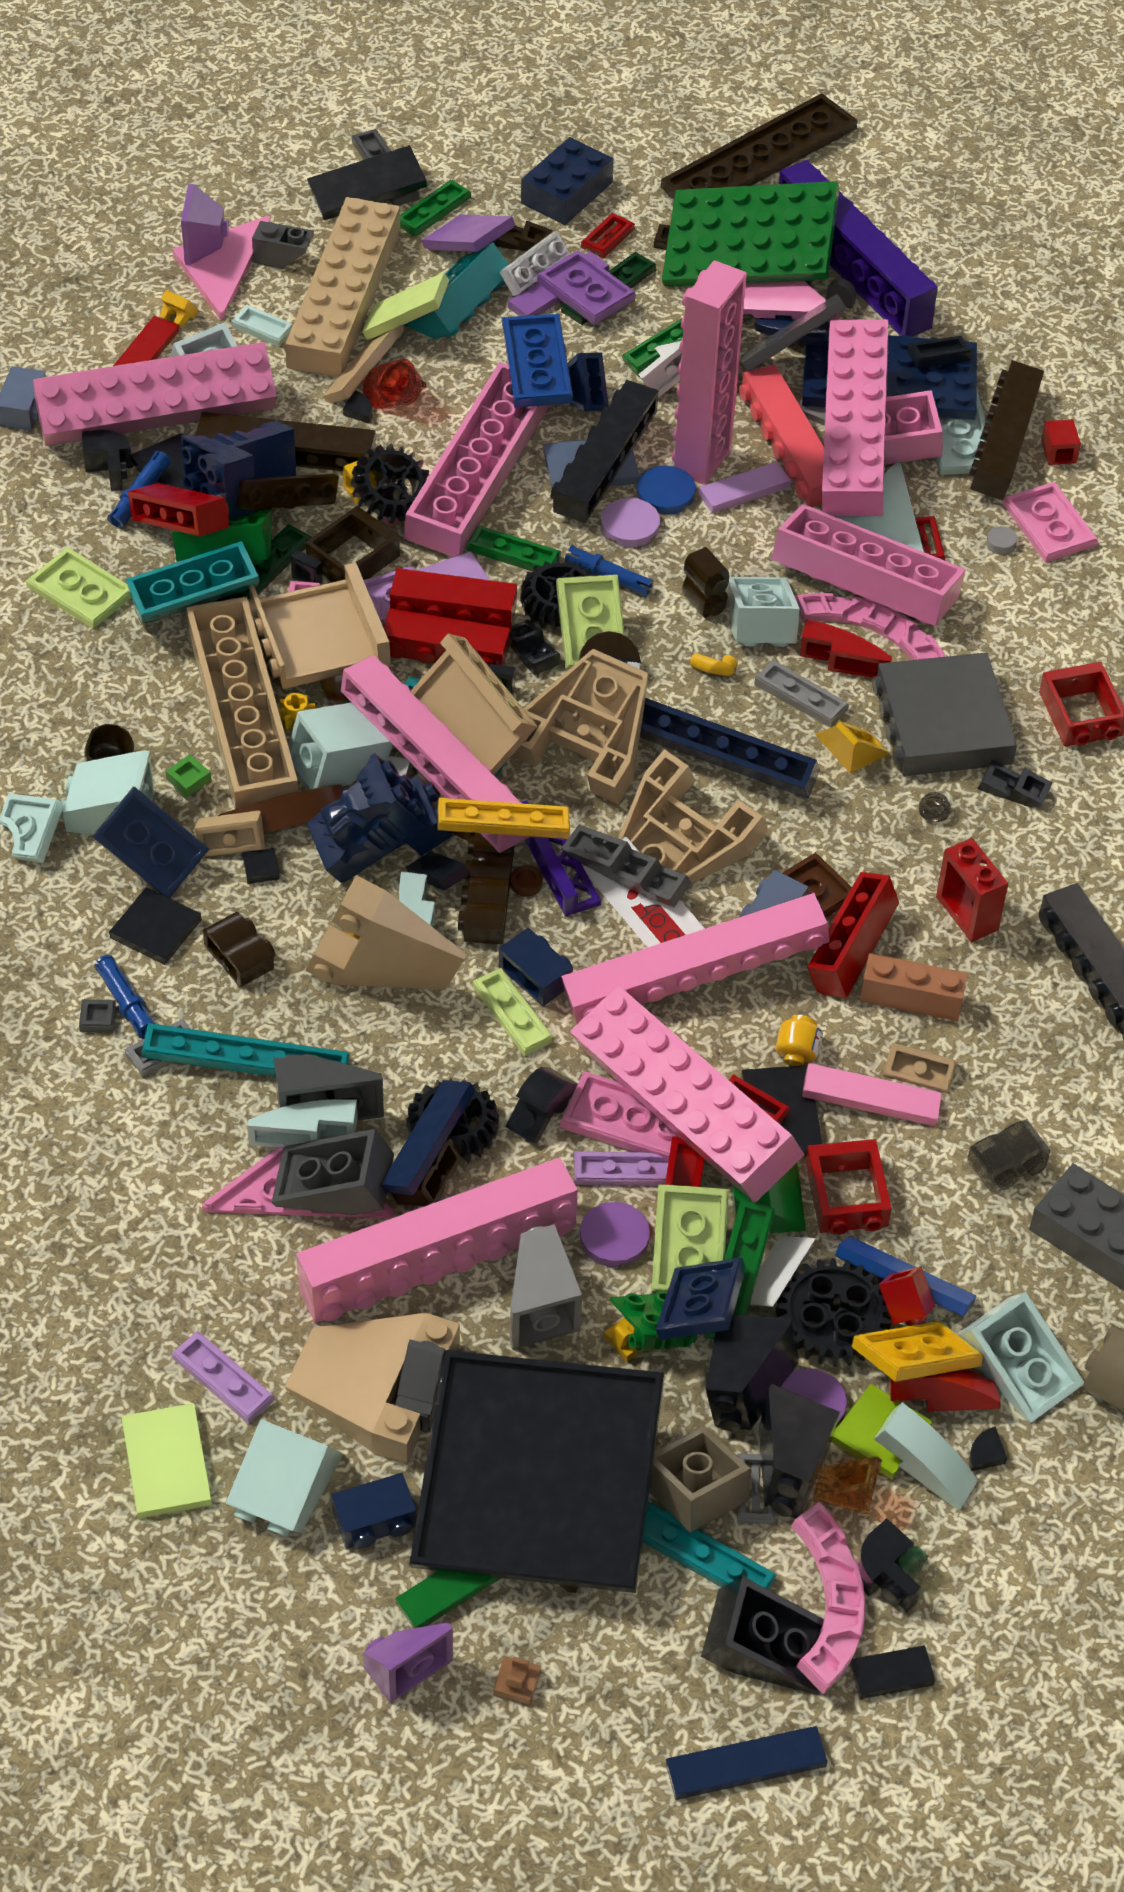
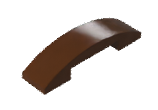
M340 784L305 790L253 803L217 816L260 811L263 833L267 835L307 825L306 822L316 817L324 806L340 800L343 789Z

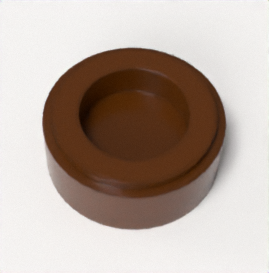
M520 866L511 873L510 887L517 895L529 897L536 895L542 889L543 876L537 868L533 866Z

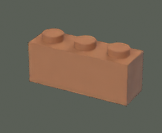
M869 953L860 1002L958 1021L968 973Z

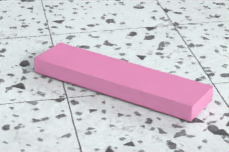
M808 1063L802 1097L936 1126L939 1116L941 1092Z

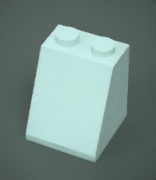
M351 702L298 711L288 747L297 778L306 790L340 784L342 788L357 780L359 773L367 765L372 754L376 753L382 760L387 761L393 744Z
M142 750L77 763L74 775L68 776L67 799L61 801L65 805L60 819L64 820L66 832L93 835L133 786L152 801L155 790L150 751Z
M260 1419L226 1504L236 1508L233 1515L255 1523L257 1517L269 1521L267 1529L286 1537L289 1536L290 1531L301 1534L338 1466L343 1453Z

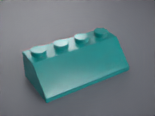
M488 244L478 252H472L461 257L445 273L449 283L439 309L404 325L435 340L443 336L448 339L460 330L458 325L473 317L476 313L474 309L477 306L483 305L491 298L489 293L505 284L500 271L509 264L495 244Z
M242 541L126 579L133 607L141 625L157 621L160 618L178 612H184L186 607L211 603L236 593H242L248 590L249 586L254 585V587H257L260 581Z

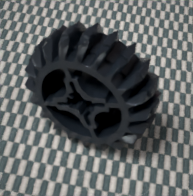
M392 443L387 446L386 450L381 444L374 451L369 449L364 456L359 457L357 465L352 470L353 477L350 484L351 487L355 488L352 493L353 497L361 498L358 506H367V513L370 515L373 512L378 514V521L382 520L385 516L390 524L395 521L396 517L401 523L404 522L407 511L429 476V470L421 469L424 464L423 460L415 461V452H411L409 455L405 454L404 446L400 447L398 451L394 449ZM370 471L375 475L374 480L377 483L375 488L372 487L369 479ZM407 479L412 486V496L407 492L408 488L405 485Z
M556 559L554 564L545 561L542 567L534 566L532 572H527L525 580L522 581L520 603H522L525 616H530L532 623L539 621L541 629L551 625V629L554 632L557 627H561L556 586L557 578L597 575H592L590 568L583 569L581 562L572 565L570 560L566 563H560Z
M438 1079L434 1084V1088L425 1085L422 1094L415 1093L413 1103L409 1104L408 1118H406L409 1136L439 1088L441 1082ZM478 1083L473 1085L476 1091L448 1138L453 1140L461 1157L468 1164L471 1160V1153L481 1158L483 1148L490 1149L493 1139H496L498 1135L499 1114L497 1112V1105L495 1100H490L488 1090L480 1092ZM477 1116L480 1121L474 1129H471L469 1124L472 1123V1118Z

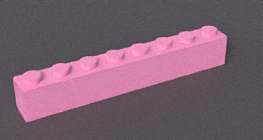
M374 655L343 670L341 692L429 782L435 785L445 798L521 803L511 793L510 789L505 784H502L491 773L490 769L485 764H482L470 752L469 748L461 743L450 732L449 728L431 713L428 706L421 703L411 693L408 686L402 684L391 673L389 667L382 664ZM480 833L499 853L530 837Z
M815 893L563 975L561 977L565 994L578 1024L618 985L640 1004L650 1001L656 1002L665 996L681 991H690L696 986L711 981L723 980L729 975L744 970H753L759 965L774 960H783L808 949H817L823 944L830 942L828 923Z

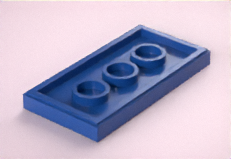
M560 314L502 317L514 408L573 403Z

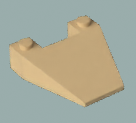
M592 649L523 708L538 727L513 753L512 757L536 767L551 742L595 761L587 774L590 791L619 805L634 779L649 677L648 673Z
M664 749L644 773L618 839L622 840L627 837L639 852L657 858L664 867L686 874L691 883L749 856L769 830L763 816L740 800L734 803L716 826L680 802V799L694 784L695 779L687 764Z
M355 875L331 922L339 925L344 931L354 933L361 938L358 940L329 925L305 971L313 974L320 981L335 985L446 990L467 954L389 892Z
M419 1313L313 1327L285 1385V1389L372 1453L408 1464L421 1435L420 1413L392 1405L398 1392L409 1340L419 1342L430 1341L439 1347L445 1348V1350L457 1351L460 1346V1324L429 1313Z

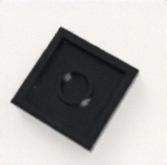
M146 887L112 927L109 935L111 939L165 965L201 922V913Z

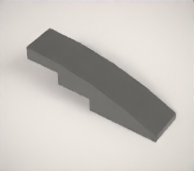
M578 824L561 848L563 853L601 875L673 908L691 884L686 874L664 867L657 858L633 850L627 841Z

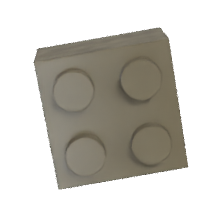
M704 1425L655 1451L649 1493L691 1533L749 1500L751 1468Z

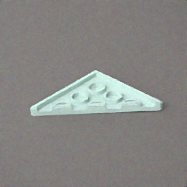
M896 462L884 473L883 516H839L837 518L923 552L901 463Z

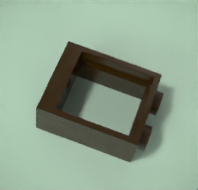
M355 506L306 541V554L322 562V574L328 578L330 583L346 580L344 565L329 554L353 536H356L374 549L356 562L361 576L365 580L371 578L400 556V535L359 506Z

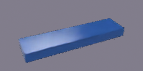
M848 1236L839 1244L835 1253L837 1258L843 1261L850 1260V1264L856 1267L862 1265L864 1271L874 1273L875 1276L883 1280L890 1274L915 1268V1266L851 1236ZM923 1271L936 1305L961 1317L972 1308L977 1297L976 1295Z

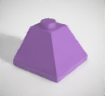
M188 184L181 218L185 265H191L221 249L224 237L229 236V220L224 219V208L196 185Z
M449 1623L396 1631L386 1638L379 1637L367 1646L365 1652H363L364 1669L391 1703L453 1661V1628Z

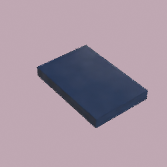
M134 786L91 836L153 889L168 898L173 895L210 850Z
M734 1258L675 1268L656 1327L659 1340L729 1330L746 1269L743 1259Z

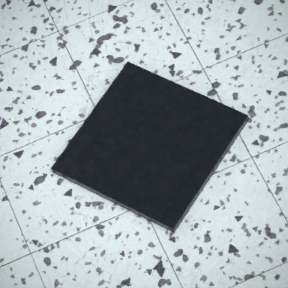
M445 1350L409 1562L410 1567L636 1593L665 1380L664 1372Z

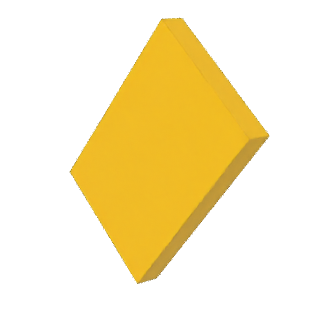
M940 1321L854 1336L852 1344L853 1349L895 1382L980 1367L983 1360L981 1352Z

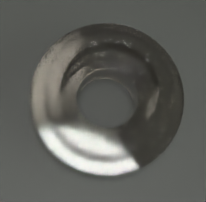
M930 792L921 799L918 810L925 820L941 822L948 818L951 806L945 795L939 792Z

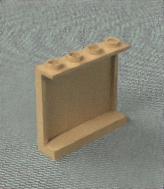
M356 563L344 565L346 580L261 599L258 598L254 585L249 586L251 599H248L252 617H255L253 621L258 638L263 637L261 645L265 658H271L269 660L271 675L273 678L278 677L282 689L341 675L345 668L372 655L382 664H391L389 640Z
M447 634L440 642L446 651L414 686L411 693L421 703L427 705L431 713L441 723L445 724L450 732L461 743L465 744L470 752L495 775L538 726L467 639ZM418 771V775L425 782L429 783V781Z

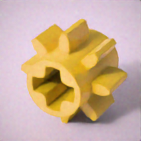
M291 693L285 699L279 700L280 708L278 711L281 721H284L285 730L293 729L298 711L316 709L315 703H308V695L304 696L300 693Z

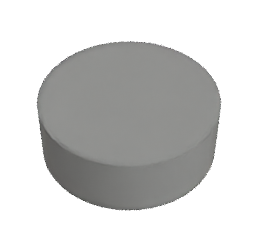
M998 526L988 532L986 545L990 551L1006 555L1015 550L1017 535L1012 529Z

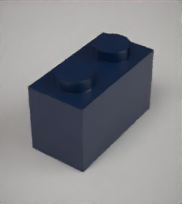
M528 927L499 948L498 967L502 968L512 980L542 1007L565 991L561 976L572 973L573 966L567 957L560 956L554 951L543 936H538Z
M403 1472L331 1494L332 1512L346 1549L354 1546L359 1549L366 1548L374 1544L376 1539L389 1535L401 1537L408 1534L416 1526L417 1510Z

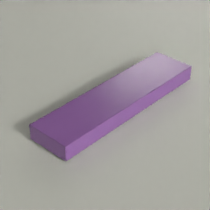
M590 251L585 254L603 269L609 271V265ZM537 283L508 301V308L518 316L540 315L561 302V300Z

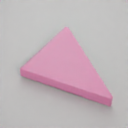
M269 215L229 229V236L224 237L221 249L191 265H185L183 245L172 249L173 257L220 320L225 318L226 311L239 290L238 286L242 278H245L251 266L253 258L252 237L260 221L271 222Z
M805 281L746 283L743 314H753L754 318L776 319V315L792 316L793 320H797L826 300ZM839 314L830 320H839Z
M276 1148L202 1204V1208L206 1213L390 1218L393 1216V1209L386 1203L384 1210L358 1215L275 1207L272 1204V1198L283 1148Z

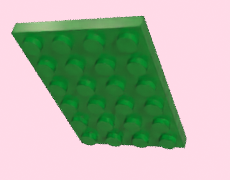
M838 181L675 190L662 274L663 285L671 287L694 286L700 272L706 270L714 260L747 272L746 283L827 280L840 189Z

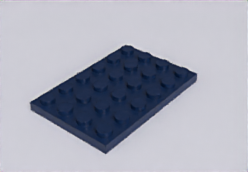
M888 335L887 397L932 390L939 417L975 420L977 404L976 342L965 340L972 351L970 361L917 369L907 353L908 344L939 338L928 339L908 335ZM806 344L802 406L826 408L828 349Z

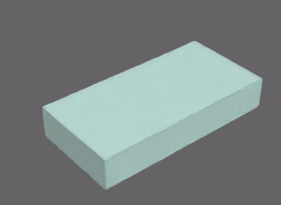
M246 305L231 321L233 328L278 347L287 340L293 326L290 322L249 305Z

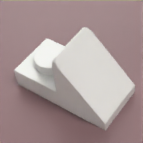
M681 341L657 346L655 349L660 354V357L638 374L648 387L659 390L658 398L680 381L678 366L682 357V352L679 351Z

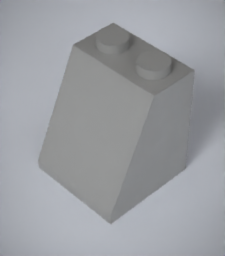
M555 1224L546 1227H533L527 1232L520 1234L510 1312V1345L512 1350L580 1331L582 1293Z

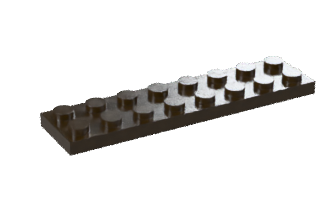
M821 93L662 178L661 188L674 198L675 190L752 186L857 129L858 120Z

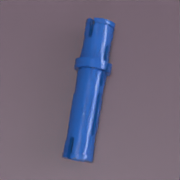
M155 451L128 490H124L121 493L120 501L107 516L108 521L112 525L119 526L121 529L124 528L131 517L128 491L155 484L171 464V459L167 454L162 451Z
M571 545L568 549L571 555L566 553L565 563L570 560L572 565L581 562L583 569H591L592 575H618L620 586L641 594L643 597H646L650 592L646 587L651 589L653 587V579L604 560V556L598 553L593 555L574 545Z
M112 955L100 957L97 960L99 964L94 965L96 971L118 1002L122 1017L130 1021L139 1038L145 1039L148 1023L156 1024L147 1012L146 1002L142 997L136 995Z

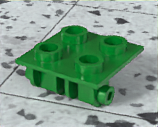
M659 1291L656 1294H627L626 1296L610 1297L612 1304L635 1328L634 1333L628 1337V1343L631 1348H635L637 1351L653 1350V1348L661 1350L663 1348L690 1347L692 1343L696 1342L697 1335L659 1340L656 1327L667 1295L666 1291Z

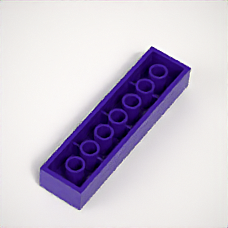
M808 160L780 170L779 184L830 182ZM839 191L830 267L842 279L849 281L855 287L856 293L883 319H888V324L900 336L908 335L914 337L932 329L938 286L899 247H896L866 215L862 214L851 200L847 199Z

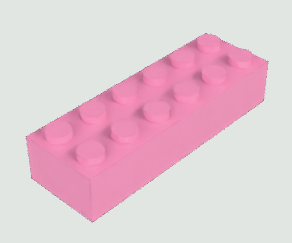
M804 504L778 528L771 560L781 563L786 568L796 569L808 574L813 579L823 580L835 585L840 590L850 591L862 596L867 601H875L889 607L894 612L904 613L924 624L934 626L937 625L958 600L966 571L962 567Z

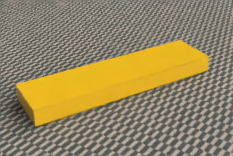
M439 798L438 830L568 839L570 834L569 807Z

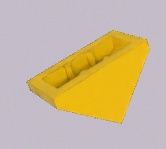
M839 721L836 726L815 734L850 774L890 753L872 732Z

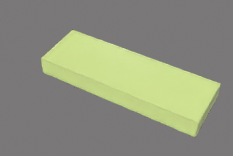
M502 968L473 981L475 991L524 1057L553 1043L551 1033Z

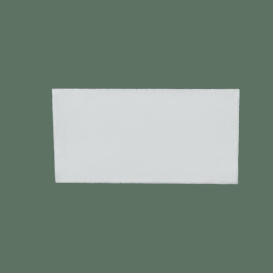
M780 1236L760 1267L750 1305L774 1306L816 1238Z

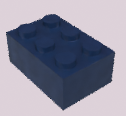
M569 137L521 179V204L566 225L613 183L614 158Z

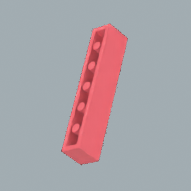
M776 365L743 372L742 385L739 386L740 397L743 402H748L753 420L759 421L764 439L770 440L775 458L777 460L781 459L785 473L795 484L798 498L804 499L809 507L822 505L824 446Z

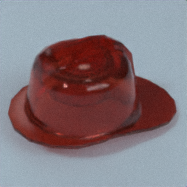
M400 359L374 367L364 380L362 392L370 400L372 408L384 409L414 403L422 389L427 388V384L422 380L419 372L415 370L411 361Z

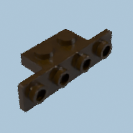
M335 474L241 479L239 482L237 508L240 510L282 507L292 509L297 506L334 504L339 477Z

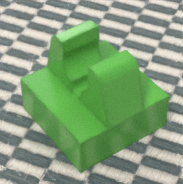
M190 754L165 771L166 779L183 798L190 796L211 781V772Z

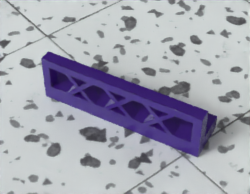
M527 800L521 802L523 804H529ZM530 836L524 841L565 917L601 905V899L582 864L568 856L569 859H566V854L563 851L560 856H557L550 843L553 842L563 847L568 839ZM562 865L575 869L576 874L573 880L569 879ZM575 888L587 892L590 899L578 902V893Z

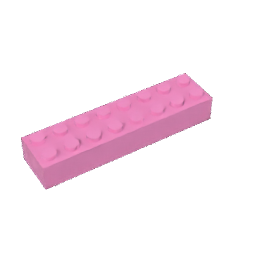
M715 260L706 270L700 272L697 282L692 288L686 290L682 300V305L685 306V313L681 321L683 338L679 346L682 357L678 366L680 383L676 391V396L679 397L678 406L675 411L677 427L673 434V439L676 440L675 449L672 454L674 467L686 471L695 482L702 485L708 482L732 448L747 272Z
M888 319L830 320L822 509L824 513L832 516H883Z
M265 342L33 379V391L45 446L81 441L83 431L109 430L123 434L196 422L200 420L202 412L238 415L274 409L277 398Z
M498 363L407 511L404 529L405 540L451 557L461 555L550 405L514 408L508 364Z
M619 985L570 1031L588 1056L752 1202L756 1203L805 1155L794 1137Z
M556 1158L296 1253L299 1291L314 1323L323 1320L326 1322L335 1321L343 1313L356 1308L367 1309L373 1306L377 1300L388 1296H402L410 1288L420 1284L431 1285L447 1274L456 1271L458 1273L467 1272L475 1264L488 1259L491 1261L499 1260L509 1251L519 1248L520 1234L527 1232L533 1227H546L555 1224L559 1236L566 1235L572 1228L576 1227L578 1190L561 1158Z

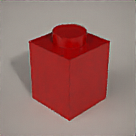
M1074 420L1045 421L1041 442L1048 465L1077 463L1081 442Z
M922 1266L890 1274L879 1284L893 1325L906 1322L907 1326H913L927 1320L926 1316L936 1306Z

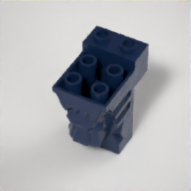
M277 420L264 423L259 428H254L248 433L240 430L233 431L230 436L217 433L214 438L204 435L193 436L186 434L181 436L184 488L224 497L229 508V521L257 512V509L240 510L237 508L239 482L241 479L296 476L294 428Z
M376 753L370 756L367 765L359 773L355 784L342 792L340 800L324 806L316 817L306 822L325 870L340 883L351 879L405 843L420 856H423L453 836L451 831L438 830V799L441 798V795L432 782L427 784L418 775L411 779L405 774L400 776L390 760L385 762Z

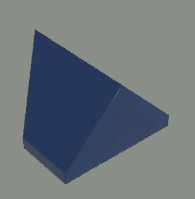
M602 352L576 354L568 362L573 394V403L570 404L584 412L603 411L605 407H609Z

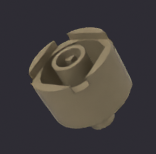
M1112 1325L1104 1337V1345L1101 1350H1093L1086 1361L1085 1369L1090 1371L1084 1381L1083 1389L1124 1411V1329Z

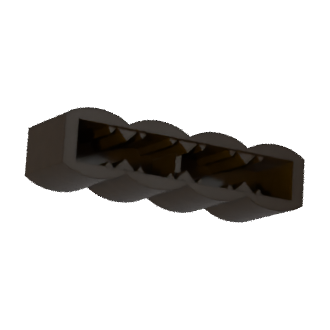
M480 833L469 835L468 854L472 855V860H466L465 862L469 875L464 879L469 880V886H462L461 905H466L465 912L459 911L458 931H464V942L503 945L515 845L499 853Z

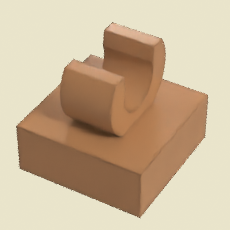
M504 1656L493 1690V1696L531 1706L541 1673V1666L529 1663L528 1660Z

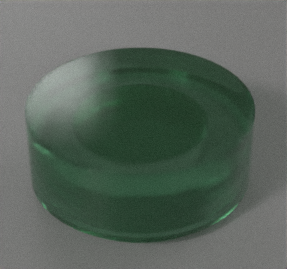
M913 1546L900 1557L896 1564L912 1578L923 1568L929 1555L919 1546Z

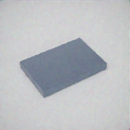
M587 440L543 444L551 489L555 482H560L566 465L574 461L580 444L584 445ZM633 450L610 486L638 483L640 476Z

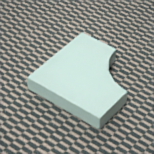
M8 793L0 815V824L8 828L12 833L14 842L12 856L23 861L43 863L65 804L57 799Z

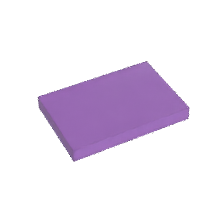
M460 214L421 241L424 248L429 250L478 252L511 230L515 223L512 216Z
M579 250L537 275V282L593 325L601 322L636 299L635 291Z

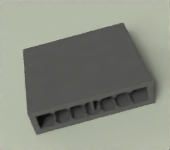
M988 652L879 663L877 676L873 677L872 680L874 695H880L881 718H886V737L888 742H893L894 744L892 750L893 762L895 766L900 765L903 776L985 768L989 766L992 760L1003 766L1013 765L1017 744Z

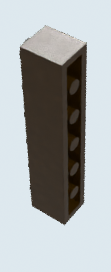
M1011 360L1008 370L1002 369L997 381V386L1000 387L995 389L991 400L992 404L985 420L987 422H985L980 436L981 440L974 455L979 460H973L968 476L973 477L970 486L971 490L1002 501L1004 500L1015 471L1044 374L1043 370Z
M202 412L195 436L204 435L214 438L217 433L230 436L233 431L238 430L248 433L254 428H259L264 423L276 420ZM277 420L294 428L296 467L343 472L345 465L356 462L359 457L365 455L367 450L372 449L374 451L376 448V430Z

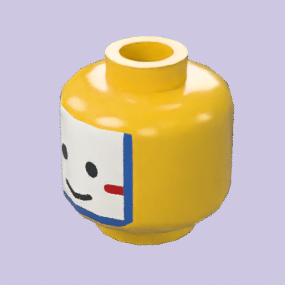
M793 1015L791 1019L783 1021L780 1025L775 1050L779 1056L784 1058V1063L789 1066L804 1065V1063L814 1062L818 1057L823 1033L814 1019L804 1015Z

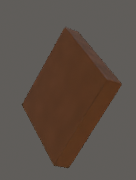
M816 852L783 872L786 876L808 886L809 894L815 893L825 918L840 909L852 888Z

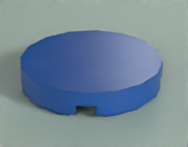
M665 465L653 467L645 471L638 479L636 493L638 499L650 503L656 508L658 513L674 514L683 511L684 507L690 506L693 503L696 486L694 479L686 471L678 467Z

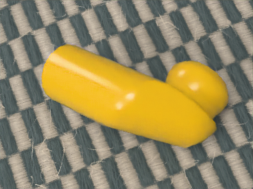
M694 653L691 657L690 665L692 668L706 673L729 677L736 672L735 668L738 666V661L731 655L723 656L722 661Z

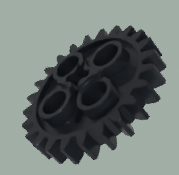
M835 1258L831 1259L830 1266H824L823 1262L817 1259L816 1269H812L805 1263L803 1264L802 1274L797 1271L794 1272L791 1281L788 1282L777 1300L778 1304L775 1314L779 1318L791 1319L797 1349H806L804 1359L807 1360L813 1354L818 1355V1364L822 1365L826 1357L831 1358L833 1367H837L839 1358H844L848 1366L852 1365L854 1355L861 1361H865V1357L852 1348L854 1336L889 1330L892 1322L879 1284L873 1285L875 1280L874 1273L864 1277L862 1275V1265L858 1266L855 1270H851L850 1260H846L843 1266L839 1267ZM815 1291H823L827 1294H818ZM850 1300H858L861 1303H853ZM814 1320L818 1322V1324H810L807 1321ZM848 1329L854 1333H845L841 1330Z

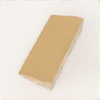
M260 811L200 818L194 828L197 839L210 849L204 857L265 849Z
M892 1042L883 1075L949 1093L958 1060Z

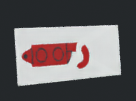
M627 837L622 839L627 841L633 850L638 851ZM587 866L583 867L589 879L647 947L705 929L681 900L673 908L633 891Z

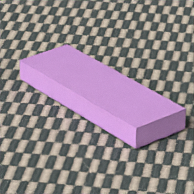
M774 462L699 487V496L711 513H715L790 488L791 480L780 464Z
M574 1151V1184L665 1185L668 1162L664 1161L665 1157L647 1152Z
M199 1331L195 1332L171 1353L174 1361L247 1424L274 1401L273 1394Z

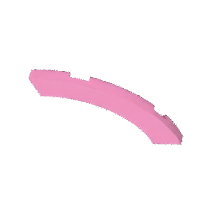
M834 593L795 595L803 623L808 619L812 621L843 622L864 627L892 641L911 660L946 657L935 639L916 626L917 623L875 601H867L857 596H853L852 599L833 597Z
M817 1502L796 1518L791 1525L793 1530L803 1540L817 1564L825 1594V1615L819 1638L796 1667L822 1694H825L837 1682L853 1658L863 1633L866 1599L858 1561L853 1559L851 1551L846 1544L847 1538L826 1508L820 1502Z

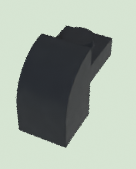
M109 430L83 431L82 442L86 472L109 470L111 491L123 490L122 479H128L127 469L133 468L131 447L128 440L121 434Z
M550 1067L536 1069L519 1089L516 1095L519 1100L505 1127L532 1143H538L553 1113L562 1114L578 1083Z
M887 1518L865 1538L858 1562L859 1572L864 1583V1591L868 1596L880 1587L884 1598L893 1606L899 1605L908 1612L917 1604L921 1586L901 1569L911 1558L914 1542Z

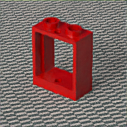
M1102 662L1043 672L1039 693L1064 747L1072 745L1081 746L1093 741L1112 740L1123 736L1124 707ZM1094 692L1105 717L1072 723L1060 698Z
M970 838L944 850L936 898L970 942H974L999 930L1009 883L975 840Z
M876 1139L808 1145L805 1165L819 1232L841 1235L849 1230L865 1229L866 1231L873 1232L889 1226L892 1207ZM870 1170L877 1203L829 1207L822 1173Z

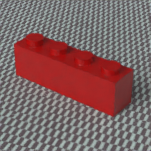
M160 483L128 491L132 521L196 536L229 528V508L224 497Z
M396 568L390 591V608L507 627L510 628V631L517 606V584L401 568Z
M389 608L383 627L389 640L390 657L414 659L426 664L436 663L446 651L440 642L447 634L466 638L486 664L505 665L510 648V628Z
M860 872L828 929L830 942L817 948L807 966L818 993L841 998L848 997L868 961L869 953L873 952L900 903L889 875Z

